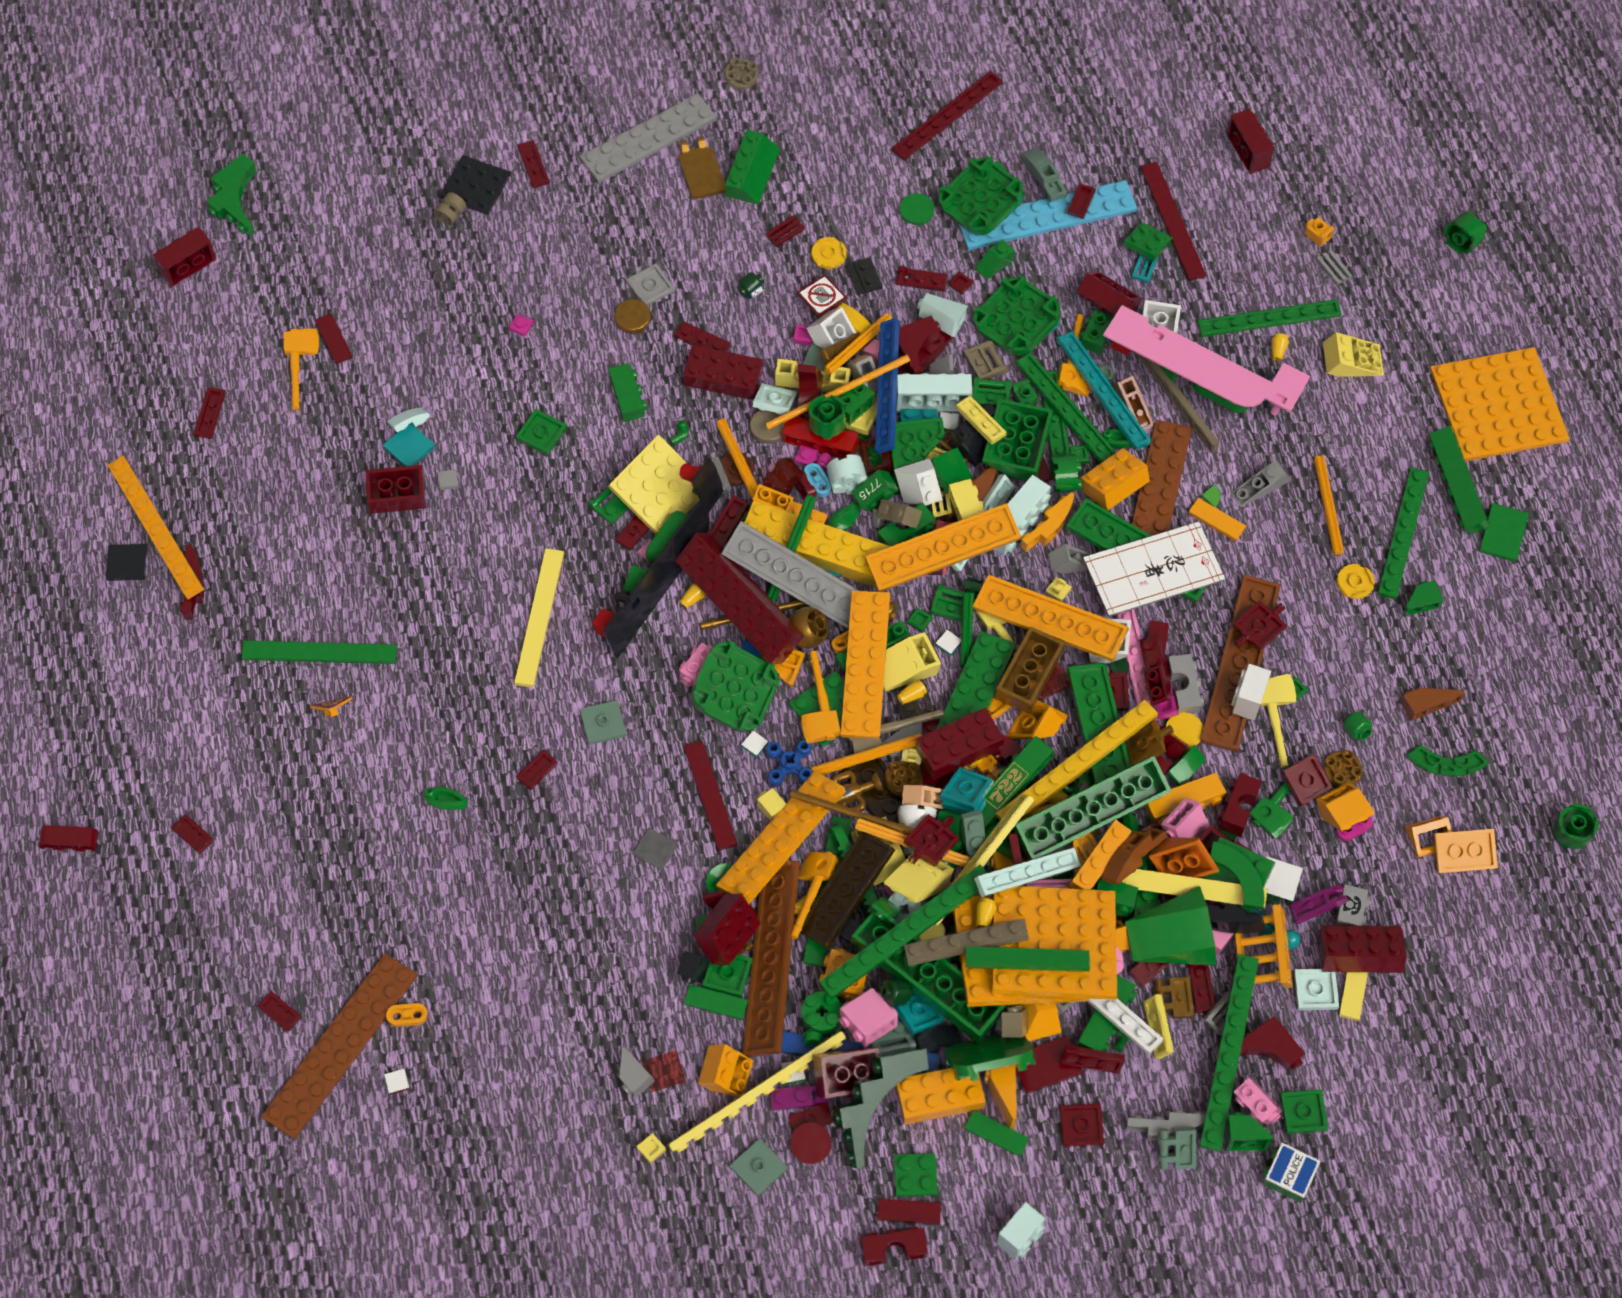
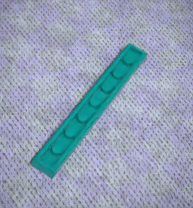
M1071 331L1057 337L1056 342L1133 449L1136 451L1149 445L1152 440L1074 332Z

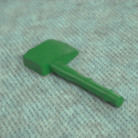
M1286 782L1275 792L1270 800L1263 797L1249 815L1252 819V824L1258 828L1261 827L1274 839L1287 829L1293 819V816L1288 811L1278 805L1290 790Z

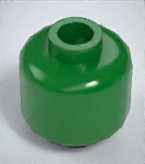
M1354 712L1349 713L1345 717L1343 727L1354 740H1365L1371 735L1373 725L1365 714Z

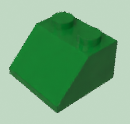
M1240 1112L1233 1113L1228 1116L1224 1132L1225 1151H1267L1273 1140V1135L1250 1115H1244V1113Z

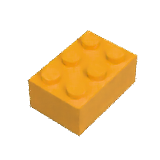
M1124 448L1081 477L1083 492L1106 510H1110L1150 481L1148 466Z

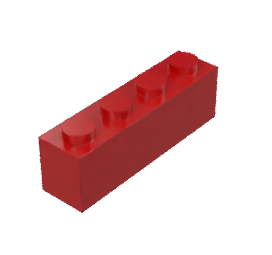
M800 416L786 421L782 431V439L785 443L797 447L803 445L818 450L819 453H828L830 456L841 459L847 458L846 455L849 454L855 455L860 445L859 434L852 430H843L839 435L832 437L830 440H824L811 431L809 420Z

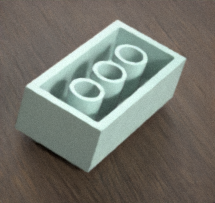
M905 373L897 377V412H900V409H937V412H959L956 409V404L968 396L972 397L971 374L923 373L911 375Z
M1034 475L1028 479L1008 503L1021 539L1028 532L1027 528L1029 526L1033 527L1036 524L1038 515L1040 513L1044 514V511L1049 507L1048 501L1051 498V487ZM1017 541L994 550L1005 556L1007 552L1011 553L1015 549Z

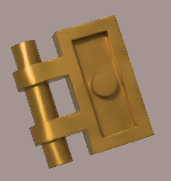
M1190 977L1169 978V986H1163L1162 979L1155 980L1154 995H1162L1165 1013L1172 1011L1173 1019L1194 1017ZM1165 994H1170L1171 1003H1165Z

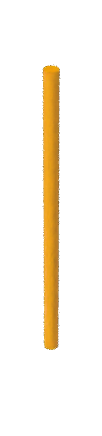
M908 355L902 356L824 395L825 397H831V395L839 396L909 362L910 359ZM810 402L765 423L768 430L808 411Z

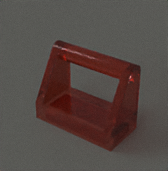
M876 436L859 442L861 458L867 476H871L878 469L887 471L890 474L894 472L891 450L881 453L883 464L870 468L867 447H875Z

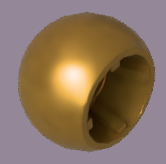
M803 607L796 610L789 618L797 629L805 635L797 646L811 649L819 646L826 639L829 630L828 622L824 614L818 609Z

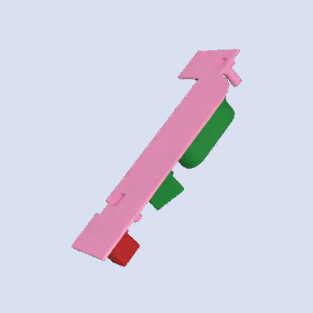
M1123 305L1103 334L1104 337L1113 341L1111 348L1125 355L1133 351L1157 363L1172 382L1175 381L1178 375L1192 381L1193 388L1198 394L1236 413L1245 412L1249 407L1260 405L1264 400L1273 404L1270 410L1272 415H1278L1280 409L1291 412L1310 378L1309 375L1283 362L1273 382L1160 324L1158 328L1148 323V318Z

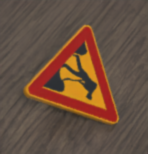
M352 696L312 704L310 708L323 710L325 716L330 715V717L338 715L337 708L351 701Z

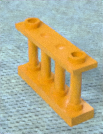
M1281 904L1273 905V912L1262 917L1264 924H1275V932L1243 938V934L1235 933L1237 957L1239 954L1245 955L1244 946L1274 942V944H1277V951H1274V953L1251 957L1259 959L1258 964L1276 961V963H1279V970L1276 973L1256 975L1254 984L1278 981V983L1281 982L1284 988H1292L1285 910Z

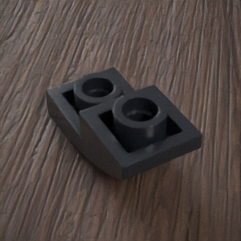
M955 1025L931 1028L914 1036L918 1047L926 1048L927 1052H939L941 1047L952 1046L963 1041Z

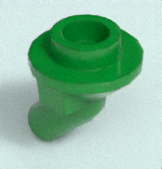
M1118 1030L1120 1038L1114 1049L1117 1052H1122L1127 1040L1131 1043L1133 1041L1121 1030Z

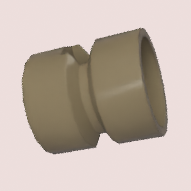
M449 192L442 200V203L434 210L433 214L439 222H447L446 225L450 227L465 210L466 203L457 194Z

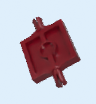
M1258 601L1233 623L1232 627L1241 634V637L1234 642L1235 646L1240 648L1248 642L1259 652L1287 628V625L1279 617V614L1285 610V606L1279 603L1278 606L1271 609L1261 601Z
M928 814L910 832L903 843L914 851L908 858L909 862L912 861L911 864H915L921 857L935 867L957 844L959 837L949 828L955 822L954 817L949 815L941 822Z

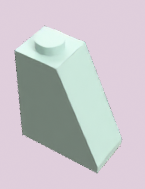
M926 293L925 297L919 300L917 309H920L919 317L924 319L932 316L934 321L939 323L942 331L955 337L965 320L968 306Z

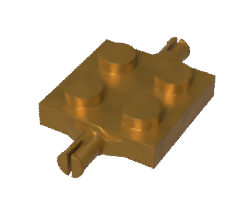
M1154 719L1127 739L1125 745L1130 766L1148 757L1155 756L1157 758L1166 752L1164 737L1174 732L1172 726L1168 725L1160 730L1159 723Z

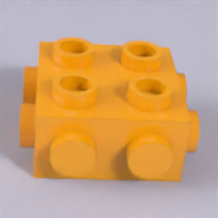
M840 948L836 950L831 949L830 955H826L823 967H827L825 974L821 973L819 981L856 954L848 953ZM868 974L837 996L844 997L848 1002L856 999L864 991Z

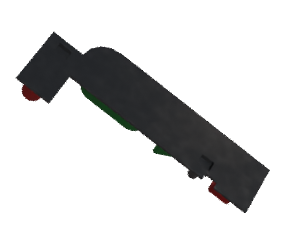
M708 458L703 466L699 465L696 467L688 463L681 466L680 477L691 482L694 487L692 493L699 497L698 503L690 514L681 511L673 512L655 535L646 550V559L652 563L649 569L646 568L644 570L635 565L631 566L623 588L624 591L631 594L628 596L621 592H616L614 595L615 600L625 603V608L620 607L616 613L602 609L592 622L596 633L606 637L616 658H619L682 571V568L675 562L677 557L696 532L708 533L710 524L709 512L724 493L711 458Z

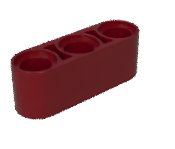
M45 825L41 828L38 847L44 850L45 848H53V850L65 851V849H72V851L85 852V850H92V852H95L99 831L90 827Z

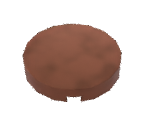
M727 453L720 461L729 484L732 486L743 485V479L730 453ZM742 453L752 475H754L755 466L753 460Z

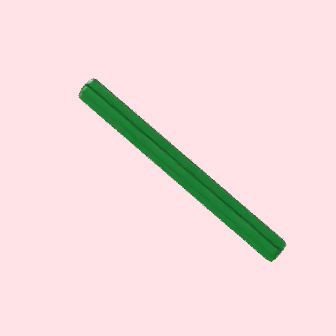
M806 495L786 545L787 548L796 552L816 502V498L811 495ZM771 584L767 596L775 602L781 589Z

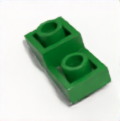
M1192 745L1180 759L1175 760L1167 773L1180 786L1200 768L1206 758L1195 745Z
M881 898L872 904V907L875 909L874 914L882 920L887 918L890 921L894 915L898 917L902 912L900 908L887 898Z

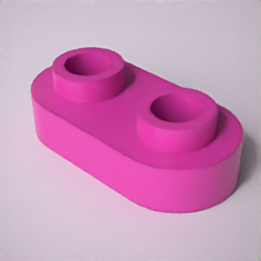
M1368 817L1365 823L1358 822L1352 825L1349 829L1350 832L1341 831L1336 828V835L1343 841H1351L1371 828L1373 823L1372 817Z

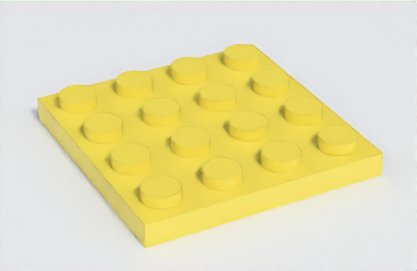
M657 435L608 485L655 534L658 533L673 512L681 511L687 513L699 501L698 495L692 493L694 487L691 482L680 477V468L686 462L660 435Z

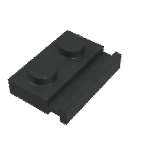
M871 257L855 261L853 264H846L857 295L882 289L881 281Z

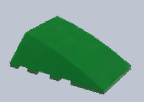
M1200 886L1125 921L1132 961L1216 966V947L1208 907Z

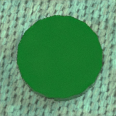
M919 193L909 194L904 197L899 207L901 218L905 222L917 226L929 222L935 210L933 201L928 196Z

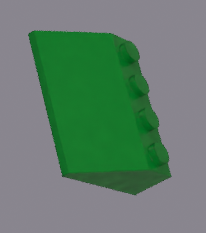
M999 398L993 419L1006 431V436L992 445L987 441L982 463L1018 480L1028 481L1032 475L1038 478L1052 423L1053 409Z

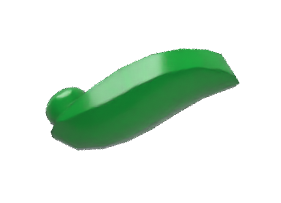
M1120 429L1103 431L1102 436L1112 447L1120 449L1133 448Z
M852 503L837 510L829 519L828 526L843 531L848 530L858 516L859 504Z
M429 787L424 792L426 802L438 809L463 810L468 806L466 798L453 789Z

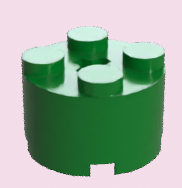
M1466 211L1445 226L1443 235H1446L1447 245L1457 253L1469 254L1484 241L1487 226L1470 211Z
M821 395L810 402L808 411L809 428L814 434L822 437L824 440H830L846 428L845 403L839 397L833 395L825 397V395Z
M1074 454L1051 456V475L1056 486H1053L1054 493L1081 490L1082 483L1078 472H1081V464L1078 461V456Z
M1572 804L1564 808L1556 819L1553 827L1554 835L1557 842L1567 848H1585L1596 834L1599 821L1589 807L1583 804Z
M820 991L812 993L805 998L801 1009V1022L806 1031L813 1029L822 1034L823 1037H828L838 1030L841 1025L839 1018L842 1006L837 996L831 999L826 992ZM820 1012H823V1017L820 1016Z

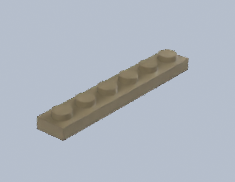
M1019 919L910 943L904 946L908 965L912 966L965 954L966 946L998 947L1029 940L1025 919Z

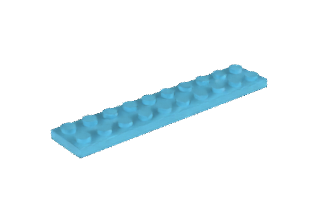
M1125 180L1094 187L1096 188V193L1084 219L1067 214L1075 192L1068 193L1067 197L1054 202H1050L1049 198L1021 204L989 234L974 235L960 224L959 227L967 249L973 250L994 245L1002 239L1007 242L1137 212L1138 208Z

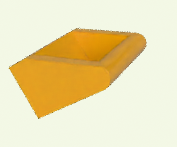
M1437 816L1405 826L1418 858L1435 853V845L1421 849L1417 834L1441 827L1444 833L1452 832L1448 817Z

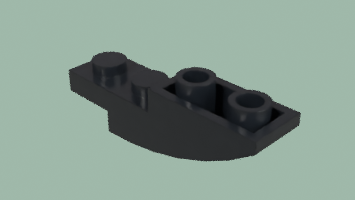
M1207 904L1211 927L1214 931L1244 934L1265 930L1263 917L1256 912L1251 913L1237 905L1226 904L1224 909H1221L1217 905Z

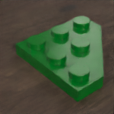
M942 417L896 422L895 449L891 450L894 469L926 459L945 437Z

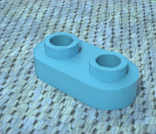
M808 464L804 468V472L810 484L815 487L816 496H828L831 493V484L825 472L818 464ZM810 473H816V476H811Z

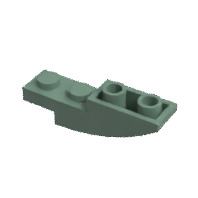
M1033 148L1020 153V157L1035 181L1038 180L1050 202L1067 197V191L1060 181L1059 172L1042 151Z
M981 810L961 814L965 855L969 856L970 859L986 840ZM990 859L983 866L987 873H991Z

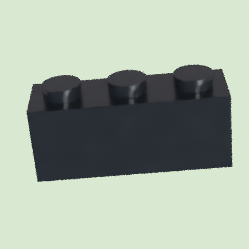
M987 403L982 408L994 418L996 408ZM965 420L951 432L949 444L954 448L958 447L960 453L968 459L967 461L976 467L983 460L987 440L968 420Z

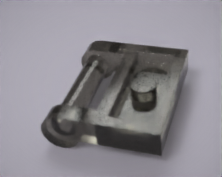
M921 679L920 681L924 684L925 688H927L926 681ZM908 685L893 689V695L902 720L911 716L914 717L937 711L935 705H932L928 692L922 698L925 708L920 709L917 700L905 703L904 705L899 702L897 695Z

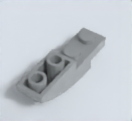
M1174 1110L1169 1112L1167 1120H1164L1162 1117L1143 1119L1142 1116L1135 1115L1127 1118L1126 1131L1146 1132V1140L1158 1141L1161 1128L1168 1129V1136H1174V1128L1194 1126L1196 1131L1203 1128L1206 1114L1202 1111H1195L1192 1114L1184 1113L1182 1110Z

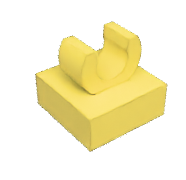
M1056 577L1045 593L1062 602L1071 591L1072 586L1068 585L1061 578Z
M915 747L902 750L901 761L921 764V758Z

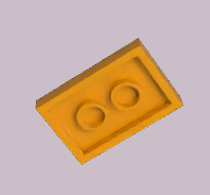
M1494 829L1433 834L1437 873L1498 868Z

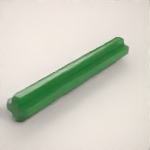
M970 592L963 594L961 667L965 666L972 648L974 595Z

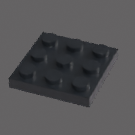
M462 155L442 190L440 198L444 199L449 192L455 193L465 201L467 208L489 215L510 178L511 172Z

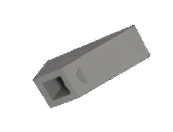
M1274 460L1232 491L1231 495L1239 506L1242 507L1279 489L1290 481L1291 478L1277 460Z

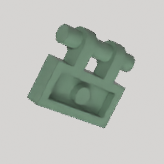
M1195 1127L1174 1128V1136H1168V1129L1161 1128L1160 1136H1158V1144L1160 1145L1158 1161L1160 1162V1169H1168V1163L1174 1162L1176 1170L1196 1168ZM1169 1145H1174V1153H1168Z

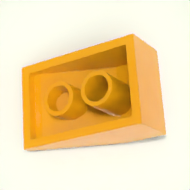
M1015 1064L984 1071V1084H988V1091L1007 1126L1014 1130L1017 1120Z

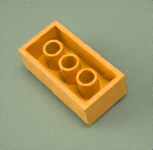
M952 1068L909 1076L895 1086L904 1125L985 1108L986 1101L980 1077L977 1081H971L970 1077L957 1081Z

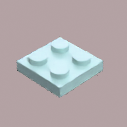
M762 383L753 401V407L762 411L767 410L783 415L791 411L797 397V392Z
M1322 969L1294 970L1297 1010H1338L1339 1000L1335 972H1322Z

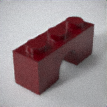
M1243 773L1239 774L1238 780L1233 779L1230 787L1233 793L1232 795H1227L1224 805L1227 806L1226 811L1221 810L1218 821L1221 822L1220 830L1241 838L1251 812L1243 810L1239 804L1254 805L1262 784L1261 780Z
M918 1226L908 1227L906 1231L899 1232L897 1229L886 1231V1234L879 1235L876 1232L865 1234V1237H861L865 1267L886 1264L885 1252L891 1246L901 1247L905 1252L906 1261L927 1258L928 1256L924 1228L919 1229Z

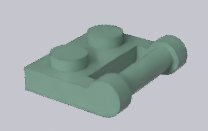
M901 1020L897 1021L896 1028L870 1044L873 1047L879 1048V1055L916 1047L914 1039H912V1036ZM903 1041H905V1043H900V1044L891 1045V1046H886V1047H880V1046H883V1045H888V1044H893V1043H898V1042H903Z

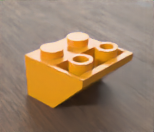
M1349 782L1316 799L1322 819L1341 831L1348 830L1352 825L1365 821L1368 817L1375 814L1361 790Z
M726 1044L709 1045L698 1084L710 1091L738 1098L745 1093L754 1060Z

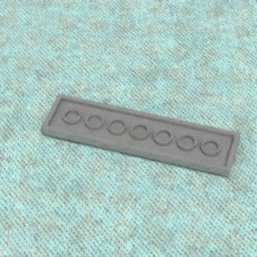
M697 93L582 154L580 160L596 181L600 183L716 121L717 116Z
M740 521L722 555L805 604L818 609L827 617L849 629L852 591L860 590L750 525Z

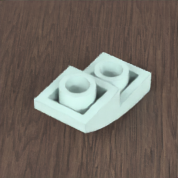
M414 408L392 417L387 422L398 433L404 430L410 423L415 427L423 424L430 417V414L423 408Z

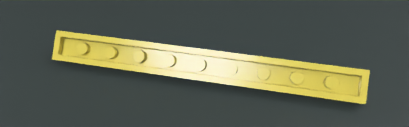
M837 1032L667 1144L671 1152L675 1150L678 1153L688 1147L687 1142L692 1139L697 1141L705 1136V1130L710 1127L712 1130L723 1124L722 1119L727 1116L732 1118L740 1113L739 1108L743 1105L751 1106L758 1101L757 1096L762 1093L765 1096L775 1090L773 1086L778 1082L784 1084L792 1078L791 1074L795 1071L800 1073L809 1067L807 1063L813 1060L812 1055L825 1053L830 1048L834 1051L842 1046V1040L846 1038L843 1032Z

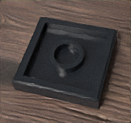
M147 544L108 545L106 580H145Z

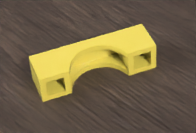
M778 359L775 386L799 389L797 361ZM839 367L831 375L821 371L824 376L821 392L828 393L849 383L851 368Z

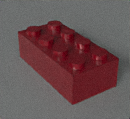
M692 345L683 374L684 386L754 400L763 373V359Z
M985 707L916 738L915 749L932 780H936L956 771L959 767L962 768L1002 750L1004 738Z
M1321 925L1318 947L1322 972L1403 973L1407 955L1401 926Z

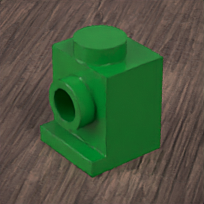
M1029 379L1012 385L1011 395L1015 402L1036 406L1038 396L1030 385Z

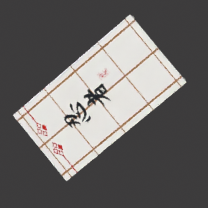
M1199 522L1083 557L1108 617L1225 581V576Z

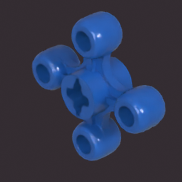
M806 740L799 741L794 752H783L780 744L774 741L766 746L767 756L771 759H777L780 763L778 769L771 770L768 774V782L771 786H780L786 774H796L800 783L804 784L813 771L810 768L802 767L800 760L810 755L812 751L811 743L807 744Z

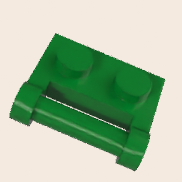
M974 377L972 398L981 407L990 403L996 408L999 398L1009 400L1011 380L997 381ZM979 386H983V387H993V388H1004V390L989 389V388H979Z
M606 487L594 500L591 499L587 505L613 525L630 508L617 495L601 508L599 504L613 492L609 487Z
M938 584L930 614L962 622L963 601L943 597L942 594L963 599V594L966 592Z

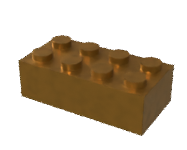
M1030 626L996 688L995 698L1030 714L1064 652L1065 642Z

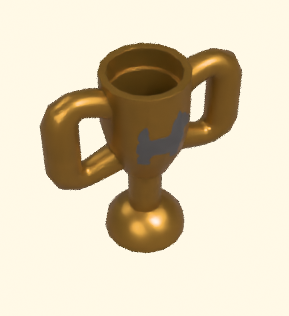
M845 771L832 778L836 783L851 779L850 784L842 785L845 787L846 792L837 802L839 805L847 807L848 804L857 800L860 804L851 807V809L861 812L866 808V802L861 796L862 792L872 788L879 791L884 790L877 772L873 774L871 781L861 785L857 784L856 776L851 771Z

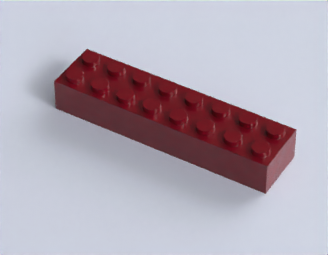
M696 532L675 562L770 664L784 663L805 635L797 629L793 622L736 562L722 555L724 549L709 533Z

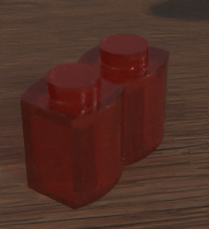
M781 458L775 463L773 471L766 475L763 486L789 495L804 473L791 458Z

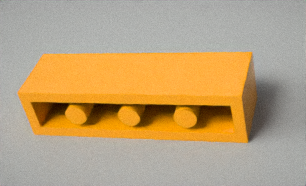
M1216 772L1172 788V792L1144 805V809L1151 823L1158 822L1159 826H1161L1165 818L1169 816L1184 798L1198 801L1203 807L1202 810H1204L1205 806L1210 804L1213 806L1221 804L1225 798L1226 790Z
M1115 819L1067 887L1069 889L1091 890L1116 850L1132 831Z

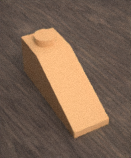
M904 785L902 805H918L920 808L928 806L937 810H945L941 804L943 800L940 799L943 789L923 785Z

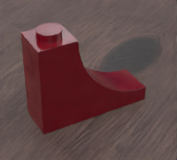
M932 316L899 328L898 353L900 357L908 355L910 361L904 365L911 375L922 374L919 365L920 355L928 345L939 339L941 328Z
M798 364V407L821 396L824 376L817 366ZM808 411L798 415L806 420H809Z
M1273 1016L1243 1038L1240 1057L1246 1055L1265 1056L1276 1061L1288 1071L1291 1068L1294 1070L1299 1068L1304 1063L1302 1060L1306 1054L1277 1018Z

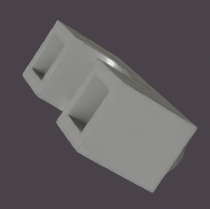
M1192 654L1169 656L1170 681H1182L1187 687L1184 690L1175 691L1174 697L1178 713H1200L1201 707L1204 706L1203 695L1199 694L1200 679L1196 678L1195 674L1197 672L1196 661H1193Z

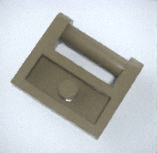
M987 341L964 350L963 355L975 376L980 377V379L988 380L1009 372L1007 365L1003 364L996 352L993 341ZM984 351L989 352L991 358L997 366L996 368H993L991 362L989 361Z

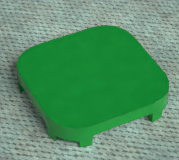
M986 156V158L974 159L973 157L968 161L969 166L947 187L942 185L939 189V203L944 213L974 235H985L995 230L1020 206L1024 200L1025 193L1021 180L1018 177H1013L994 163L993 158Z
M1022 275L1009 279L1005 277L1001 280L1002 285L981 307L977 306L975 308L973 320L976 330L983 337L993 341L995 345L1009 354L1022 356L1034 350L1061 319V308L1058 299L1054 295L1050 297L1027 282L1026 277Z
M720 642L710 649L704 659L691 689V701L698 711L723 725L741 733L750 732L764 721V715L776 688L779 687L781 679L778 677V672L774 667L775 664L765 662L735 646L736 642Z
M1002 1034L983 1038L979 1043L972 1040L958 1043L945 1049L947 1068H952L957 1081L970 1077L971 1081L979 1080L978 1072L1015 1064L1019 1071L1027 1070L1026 1065L1036 1064L1033 1045L1025 1036L1022 1038L1002 1037Z

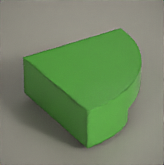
M1214 485L1203 493L1201 498L1216 508L1220 501V491Z

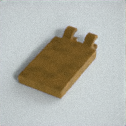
M704 136L697 137L698 148L690 150L687 140L680 141L682 154L678 155V159L692 200L725 192V183L713 148H707Z

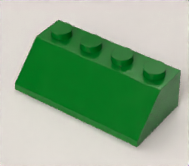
M746 130L725 183V196L757 205L760 204L780 148L763 133Z

